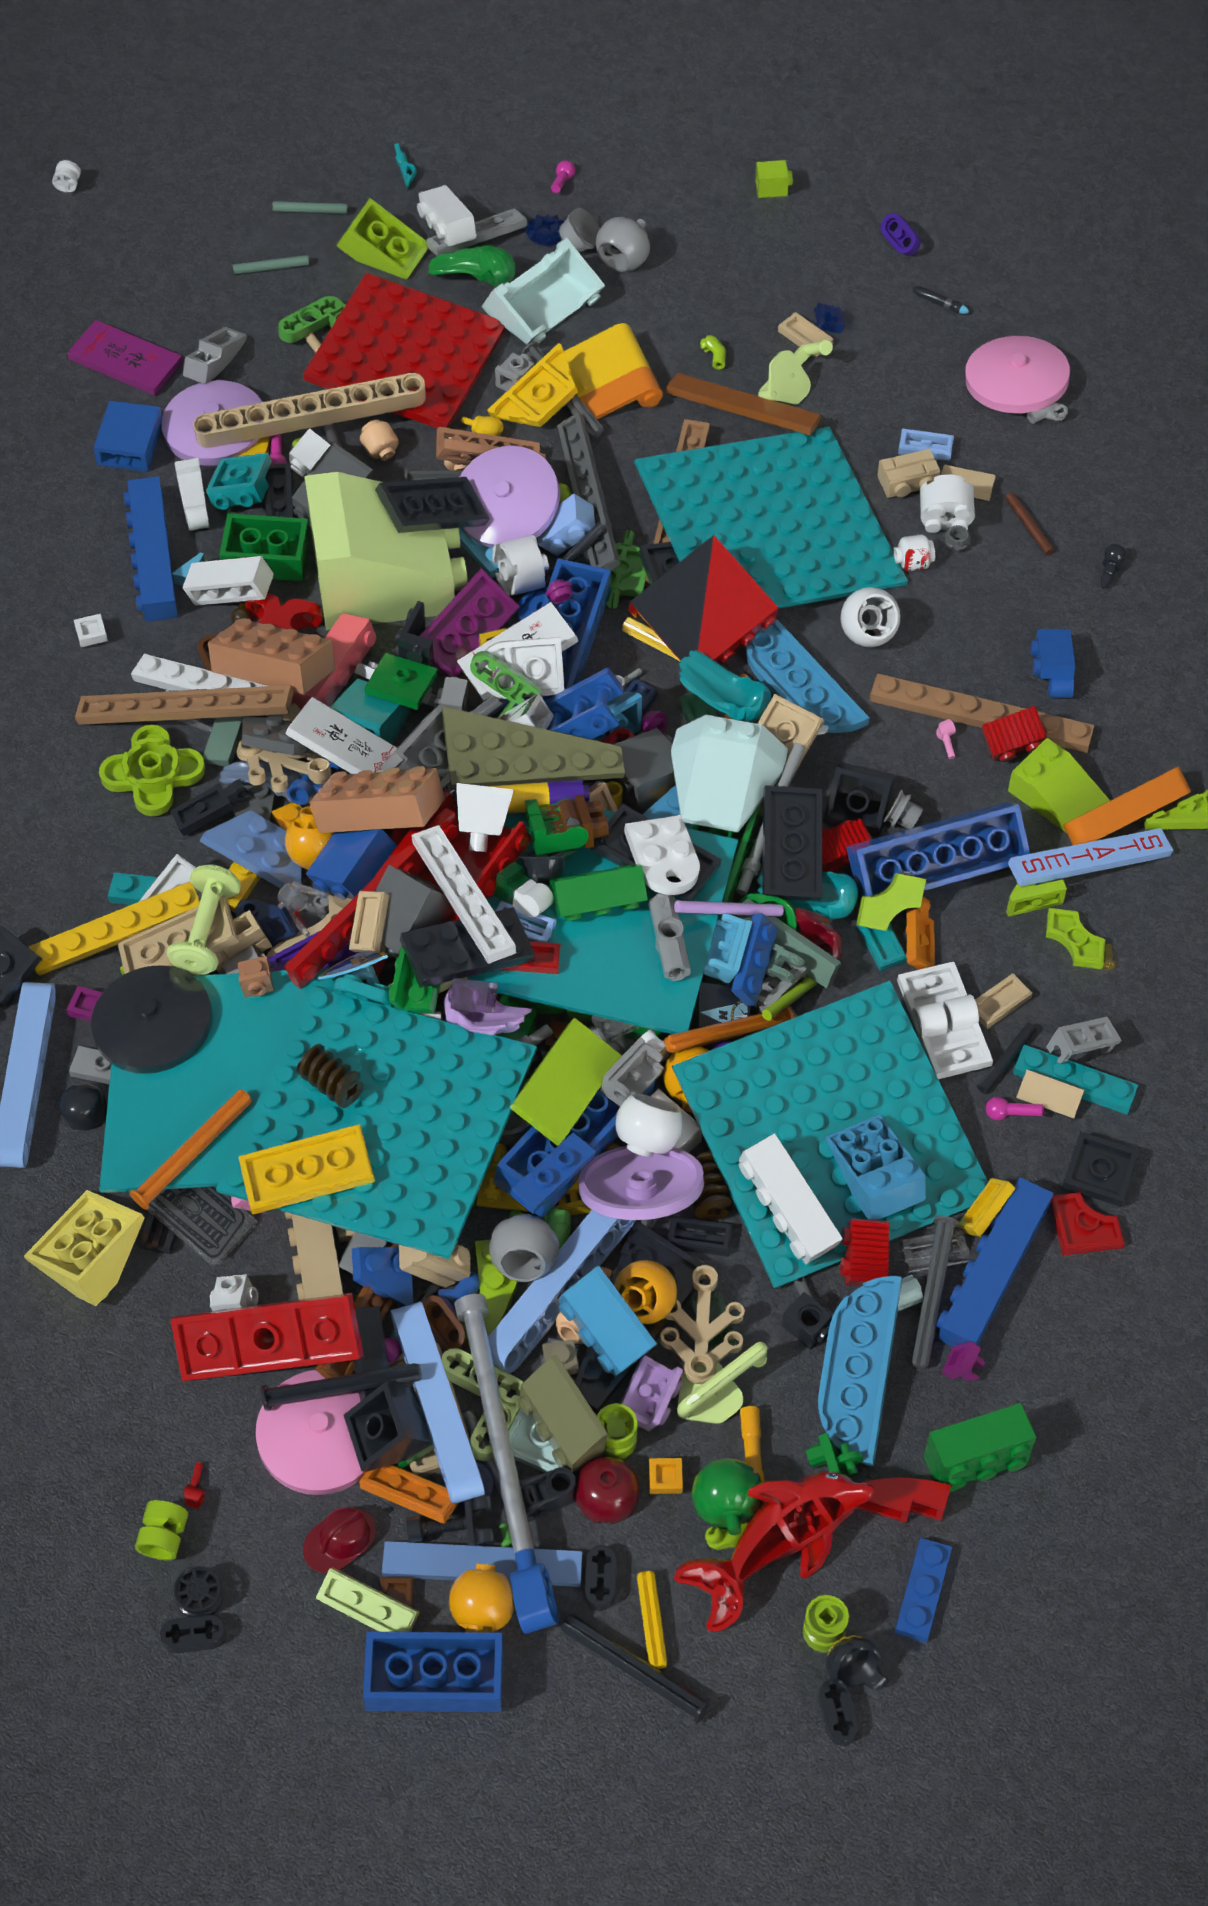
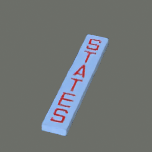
M1159 828L1012 857L1008 865L1021 887L1170 857L1173 849L1162 829Z

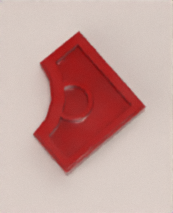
M1081 1192L1053 1195L1050 1207L1062 1256L1121 1249L1124 1247L1125 1243L1118 1216L1104 1215L1094 1211L1085 1202Z

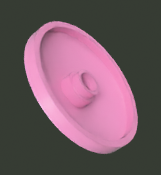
M1008 336L989 341L972 353L966 364L965 381L970 394L981 404L1001 412L1027 413L1046 408L1063 396L1069 385L1070 366L1065 355L1056 346L1047 341L1028 336Z
M316 1370L295 1375L281 1383L278 1387L325 1378ZM359 1391L272 1406L270 1411H266L264 1406H262L256 1424V1443L261 1460L268 1472L289 1489L310 1495L333 1494L357 1484L366 1472H362L343 1415L360 1402Z

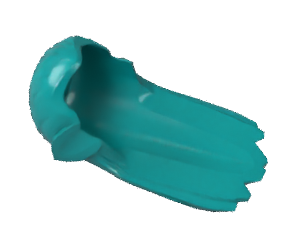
M690 651L689 657H684L679 663L681 672H679L681 676L680 681L684 687L711 707L727 714L730 719L750 723L755 722L761 718L771 701V692L766 685L759 681L755 682L749 677H740L731 673L700 651Z
M760 871L757 878V883L760 886L757 892L762 894L763 871ZM822 871V899L820 902L789 901L795 905L796 909L800 908L811 912H818L827 916L829 921L832 922L833 919L844 918L853 911L858 900V888L856 882L847 874Z

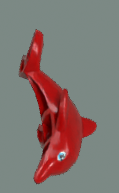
M820 1472L807 1475L797 1481H765L750 1487L748 1496L766 1501V1503L756 1512L747 1525L731 1559L702 1558L687 1561L677 1567L673 1579L677 1583L693 1585L711 1594L712 1609L706 1627L708 1631L713 1632L726 1629L739 1618L742 1612L745 1580L769 1564L802 1550L800 1577L807 1579L822 1567L831 1550L833 1531L854 1512L857 1506L872 1498L876 1492L875 1488L866 1483H856L844 1473Z

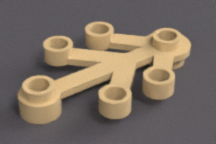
M242 740L238 744L237 756L239 759L248 762L250 769L248 771V778L252 785H260L266 781L265 770L260 767L259 760L269 762L272 773L270 780L272 790L278 793L284 792L289 788L288 777L283 774L282 767L307 774L309 779L315 784H324L331 776L329 761L322 759L323 756L314 751H307L293 756L242 745ZM306 757L310 762L305 763L296 759Z
M708 1265L697 1267L692 1276V1285L698 1291L696 1323L681 1308V1304L677 1299L674 1305L677 1311L670 1312L665 1317L668 1320H675L695 1341V1353L679 1339V1332L675 1328L667 1327L662 1330L660 1335L661 1345L666 1349H673L685 1362V1375L691 1382L696 1384H704L716 1374V1364L729 1353H737L743 1347L742 1335L739 1332L731 1331L725 1335L724 1342L708 1353V1342L730 1324L742 1322L745 1312L742 1304L732 1302L727 1305L725 1312L709 1324L710 1294L717 1286L718 1274L713 1267ZM707 1279L710 1281V1284L702 1285L699 1281ZM731 1310H738L741 1314L739 1316H732L729 1312ZM667 1335H673L676 1339L672 1342H668L664 1339V1337ZM730 1339H737L739 1344L732 1346L728 1341ZM697 1366H702L706 1371L704 1373H697L694 1369Z

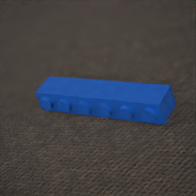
M158 476L127 480L128 492H124L126 508H131V512H126L128 528H133V532L128 533L130 548H135L136 553H131L133 570L138 569V574H133L135 590H140L141 595H136L138 612L143 611L145 622L178 618L160 478Z
M1021 1177L1015 1185V1190L1005 1202L1002 1212L999 1211L989 1224V1227L993 1228L989 1236L983 1234L976 1249L979 1252L976 1261L969 1260L963 1276L966 1277L963 1286L956 1285L950 1297L953 1305L949 1311L944 1309L938 1319L936 1327L940 1328L939 1341L951 1347L970 1341L978 1346L1050 1208L1053 1192Z

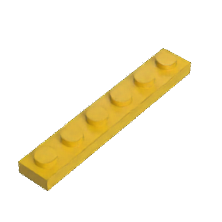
M189 881L28 946L43 958L35 968L37 974L41 976L118 945L123 940L198 907L200 899L195 887H193L194 885Z

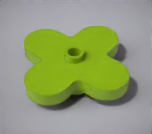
M146 725L136 730L131 739L132 748L128 753L125 751L124 754L108 757L99 768L102 785L112 792L133 791L137 810L146 816H159L166 813L173 804V788L193 785L199 782L205 774V764L202 755L196 750L189 748H172L168 732L158 725Z

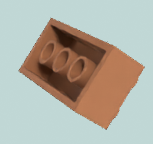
M246 618L236 620L234 624L208 642L213 673L267 686L291 685L293 691L300 694H305L335 670L332 640L321 638L315 634L300 633L294 629L274 627L272 624L252 622Z
M417 766L410 770L390 768L383 772L363 770L355 774H346V772L334 773L311 799L310 806L319 833L424 827L444 802L445 796L437 768L425 769L424 766Z

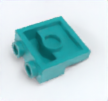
M269 453L221 458L206 489L213 508L225 510L234 505L250 507L253 504L262 502L269 486L265 478L272 463Z

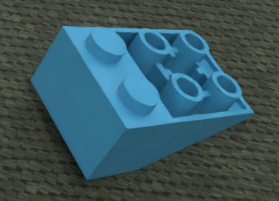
M880 1114L826 1136V1141L856 1203L868 1220L877 1221L926 1200L925 1174Z

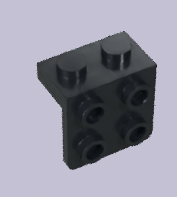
M418 601L414 609H409L404 628H400L397 632L395 639L399 650L397 656L435 668L433 640L419 636L426 629L424 602Z

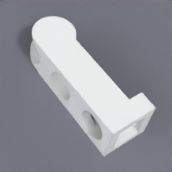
M194 458L174 462L189 531L209 528L199 459Z

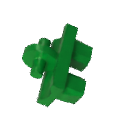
M828 1433L819 1435L820 1443L806 1449L809 1463L814 1469L827 1464L829 1472L844 1473L846 1475L844 1469H847L849 1477L858 1475L856 1466L863 1461L861 1452L851 1451L848 1443L840 1446L842 1453L840 1455L838 1448L834 1445L833 1440H830Z

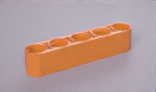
M1178 766L1063 824V827L1072 845L1093 842L1192 791Z

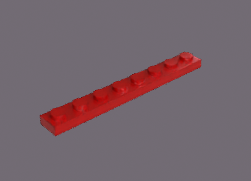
M447 808L424 829L439 825L449 842L453 841L461 832L459 831V823L455 813ZM412 841L388 864L416 875L427 866ZM388 865L361 891L375 892ZM359 893L284 966L296 987L302 989L350 942Z

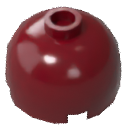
M610 1456L599 1457L588 1462L579 1472L575 1491L576 1504L581 1513L592 1522L599 1523L600 1521L618 1524L629 1518L637 1507L640 1494L638 1478L631 1466L623 1460Z

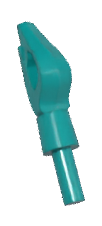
M396 143L394 144L397 154L395 159L403 175L406 189H408L416 176L417 169L413 164L408 163L406 154L402 152L400 144Z

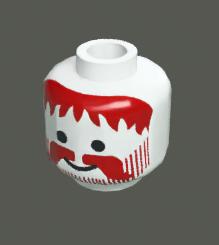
M925 535L901 538L898 547L894 548L896 564L900 563L906 572L929 568L931 562L935 560L933 541L928 540Z

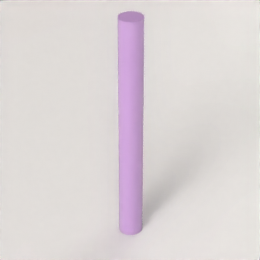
M676 901L674 905L676 913L730 915L763 913L765 916H782L784 911L782 905Z

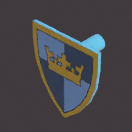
M381 948L380 953L359 952L326 970L318 979L332 978L348 973L359 977L362 981L366 980L367 985L380 984L372 964L386 959L388 956Z

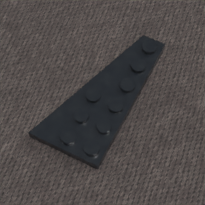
M635 1220L624 1243L611 1283L615 1284L617 1276L627 1265L640 1260L655 1261L666 1267L674 1277L677 1286L676 1299L680 1302L682 1308L696 1291L692 1285L693 1272L697 1267L704 1264ZM673 1307L671 1313L676 1312L677 1308ZM663 1318L658 1322L643 1324V1326L654 1341H656L661 1335L662 1330L672 1320ZM592 1346L588 1347L575 1384L593 1412L596 1414L600 1412L639 1363L640 1359L614 1377L611 1372L606 1373L597 1360L599 1355Z

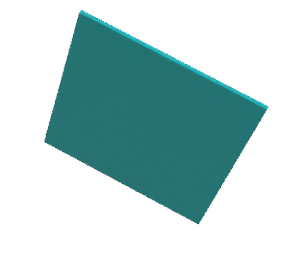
M830 427L815 429L811 435L794 432L638 458L634 461L679 562L714 535L779 607L778 609L850 596L862 588L874 587L883 590L904 586L908 583L900 564H896L894 553Z
M603 809V816H606L607 821L616 813ZM526 813L506 815L505 827L513 829L521 821L524 822L529 833ZM686 828L692 843L722 859L720 868L694 901L722 902L738 840ZM532 839L528 848L521 855H527L535 851ZM585 845L578 848V852L567 857L563 877L619 866L591 851L590 848H585ZM518 858L515 863L523 867L522 874L527 876L523 858ZM645 884L648 900L640 902V907L623 910L622 905L611 907V913L594 915L593 911L582 913L583 918L565 921L564 916L560 917L555 914L554 903L540 913L541 915L556 919V926L552 930V935L547 943L561 944L558 975L494 970L467 977L468 979L460 983L469 984L473 988L478 986L486 991L670 1034L688 1031L719 914L678 913L679 920L684 926L683 938L690 965V975L685 976L682 980L671 981L669 978H664L660 955L655 947L656 936L649 908V899L655 897L658 892L650 889ZM494 893L487 899L495 912L501 900L494 897ZM520 918L522 920L528 921L529 924L546 929V926Z
M322 968L312 980L300 989L292 983L286 970L271 971L274 991L265 993L262 996L247 998L244 997L239 984V973L194 976L204 986L213 1012L210 1032L200 1049L182 1064L158 1073H132L111 1064L100 1192L135 1191L239 1089H243L250 1095L252 1099L251 1104L164 1189L218 1186L310 987L315 986L333 991L336 979L344 976V974L319 980L318 977L330 969Z
M890 981L672 1066L774 1289L841 1262L842 1257L846 1258V1246L841 1245V1242L837 1247L806 1265L802 1258H796L789 1244L791 1241L785 1232H780L774 1224V1214L768 1205L764 1206L756 1195L757 1188L752 1180H747L739 1168V1158L743 1151L774 1133L840 1235L842 1228L847 1227V1223L851 1219H868L856 1203L826 1141V1136L879 1114L925 1174L926 1200L877 1220L889 1221V1242L933 1224L936 1216L950 1217L969 1209L988 1183Z
M311 986L218 1183L216 1191L248 1201L238 1156L360 1124L375 1182L276 1209L450 1259L512 1112V1109L509 1107L522 1088L537 1052V1046L497 1035L471 1032L460 1025L370 1001H363L356 997L341 996L333 991ZM322 1044L325 1046V1051L330 1050L333 1052L334 1058L339 1057L342 1059L343 1064L347 1063L350 1065L351 1071L356 1070L360 1073L359 1082L363 1083L362 1093L347 1108L337 1106L335 1101L333 1102L328 1099L327 1095L319 1092L318 1088L311 1086L309 1081H305L298 1075L297 1065L299 1061L314 1045Z

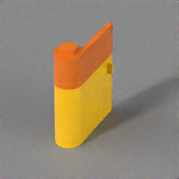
M620 323L564 351L578 391L577 396L596 419L635 400H638L642 407H654L662 399L663 392L628 324Z

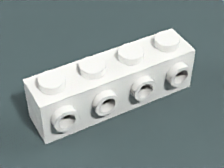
M774 1133L743 1151L739 1158V1168L747 1180L751 1179L756 1186V1195L764 1206L768 1205L774 1214L773 1221L777 1229L782 1233L785 1232L791 1241L789 1244L796 1258H802L806 1265L837 1247L843 1238L776 1134Z

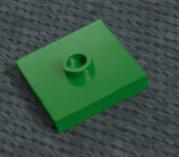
M385 653L365 686V694L417 710L437 677L438 669Z

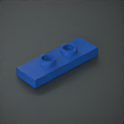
M573 1132L511 1189L510 1195L534 1214L594 1159L597 1151Z

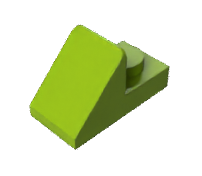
M1064 880L1046 881L1039 885L1031 884L1021 887L1017 883L1009 897L1006 910L1007 915L1013 916L1063 905L1067 890Z

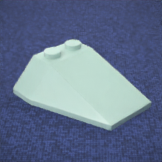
M704 715L677 728L671 748V757L679 810L683 821L690 824L739 832L762 802L765 785L774 786L781 777L788 755V748L763 725Z

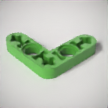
M326 296L280 320L278 324L279 338L284 342L294 343L306 337L309 332L314 333L327 325L332 328L344 309L345 304L334 296ZM314 317L316 320L313 322L305 321L304 318Z
M479 651L473 656L470 663L472 674L510 701L500 716L516 707L515 703L518 705L523 703L525 694L529 695L533 692L536 695L539 693L543 699V692L537 684L492 653ZM487 660L489 662L488 668L480 670L478 668V661L483 662ZM496 667L500 668L494 679L490 678L492 671L495 672ZM504 674L513 677L515 684L510 688H505L499 683V677Z

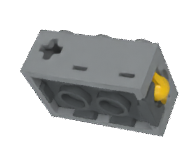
M442 703L415 728L380 767L383 771L390 768L410 770L417 766H424L425 769L437 768L442 788L448 783L450 777L442 707L444 705Z

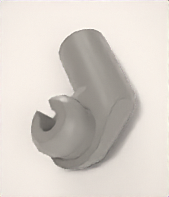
M1053 403L1046 408L1028 412L1027 417L1033 424L1042 419L1060 421L1067 416L1068 409L1064 404Z

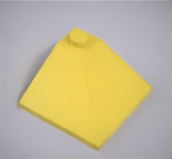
M86 1190L24 1257L28 1262L76 1297L97 1306L118 1283L143 1223L144 1216L139 1212Z

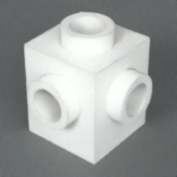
M247 1274L217 1277L214 1291L210 1293V1308L212 1311L256 1306L258 1304V1291L256 1287L252 1286Z

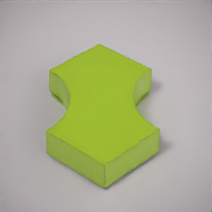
M896 873L886 890L874 896H862L856 925L887 931L889 923L896 914L907 908L921 907L926 879Z
M1049 908L1046 938L1054 939L1068 949L1073 960V966L1102 969L1104 965L1105 939L1091 934L1083 927L1078 911Z

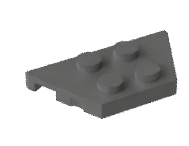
M243 716L242 745L293 756L313 751L285 734L292 722L285 721L280 716Z

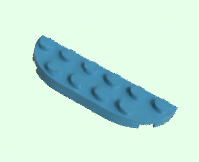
M778 620L768 629L764 630L761 628L755 633V639L746 646L747 661L755 676L768 687L773 695L776 694L823 718L825 721L823 725L828 726L827 732H852L869 725L870 718Z
M900 1276L880 1277L863 1283V1286L849 1296H846L838 1305L830 1322L818 1394L820 1419L826 1433L829 1434L830 1440H833L834 1445L839 1450L842 1444L848 1443L851 1451L861 1452L863 1457L861 1464L873 1467L903 1281Z

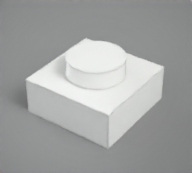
M101 614L74 620L81 647L108 641Z

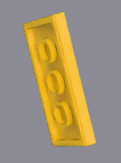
M360 1124L238 1156L252 1215L375 1182Z

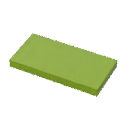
M574 1018L567 1025L509 1108L558 1146L563 1142L601 1087L604 1075L622 1055Z

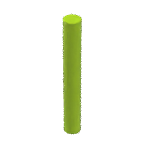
M808 976L762 1011L763 1018L768 1021L816 986L818 982Z

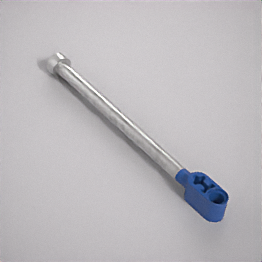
M470 1294L455 1301V1309L458 1320L465 1322L518 1568V1571L510 1573L513 1599L519 1624L523 1632L528 1634L558 1624L559 1615L549 1572L544 1563L537 1564L484 1322V1318L489 1314L486 1297L482 1294Z

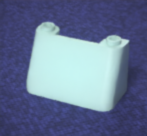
M565 238L556 245L557 249L555 252L546 254L539 263L511 283L507 282L504 285L502 283L496 287L482 305V308L489 316L497 319L507 330L526 344L531 342L540 343L546 338L545 333L586 303L591 306L601 297L599 292L604 288V283L568 238Z

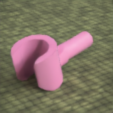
M947 719L939 723L936 735L940 740H943L949 759H953L956 756L949 736L954 735L956 729L953 722Z

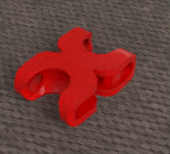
M268 593L265 599L245 602L253 617L261 619L257 623L272 624L274 627L282 629H294L297 631L301 628H315L321 623L324 614L322 608L317 603L302 599H291L281 606L279 598Z

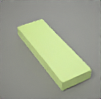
M333 1567L329 1568L316 1597L317 1600L379 1632H411L419 1615V1611Z

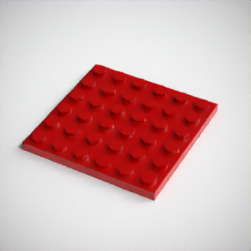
M366 272L305 369L303 380L326 389H332L408 373H417L425 381L426 399L424 403L418 407L393 411V413L437 429L438 427L449 428L506 328L494 317Z

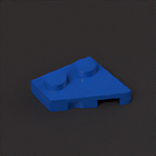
M357 1247L351 1249L353 1280L364 1287H370L375 1294L382 1298L389 1297L399 1303V1308L414 1304L412 1274L400 1268L399 1247Z

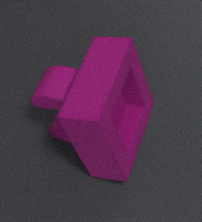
M972 1341L953 1346L942 1373L950 1379L962 1377L968 1382L978 1380L979 1376L973 1373L972 1367L979 1368L985 1365L984 1360L978 1356L981 1348Z

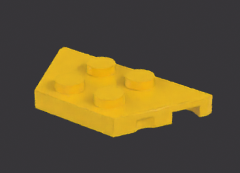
M558 343L487 409L489 415L501 420L542 427L572 399L578 391L562 345Z

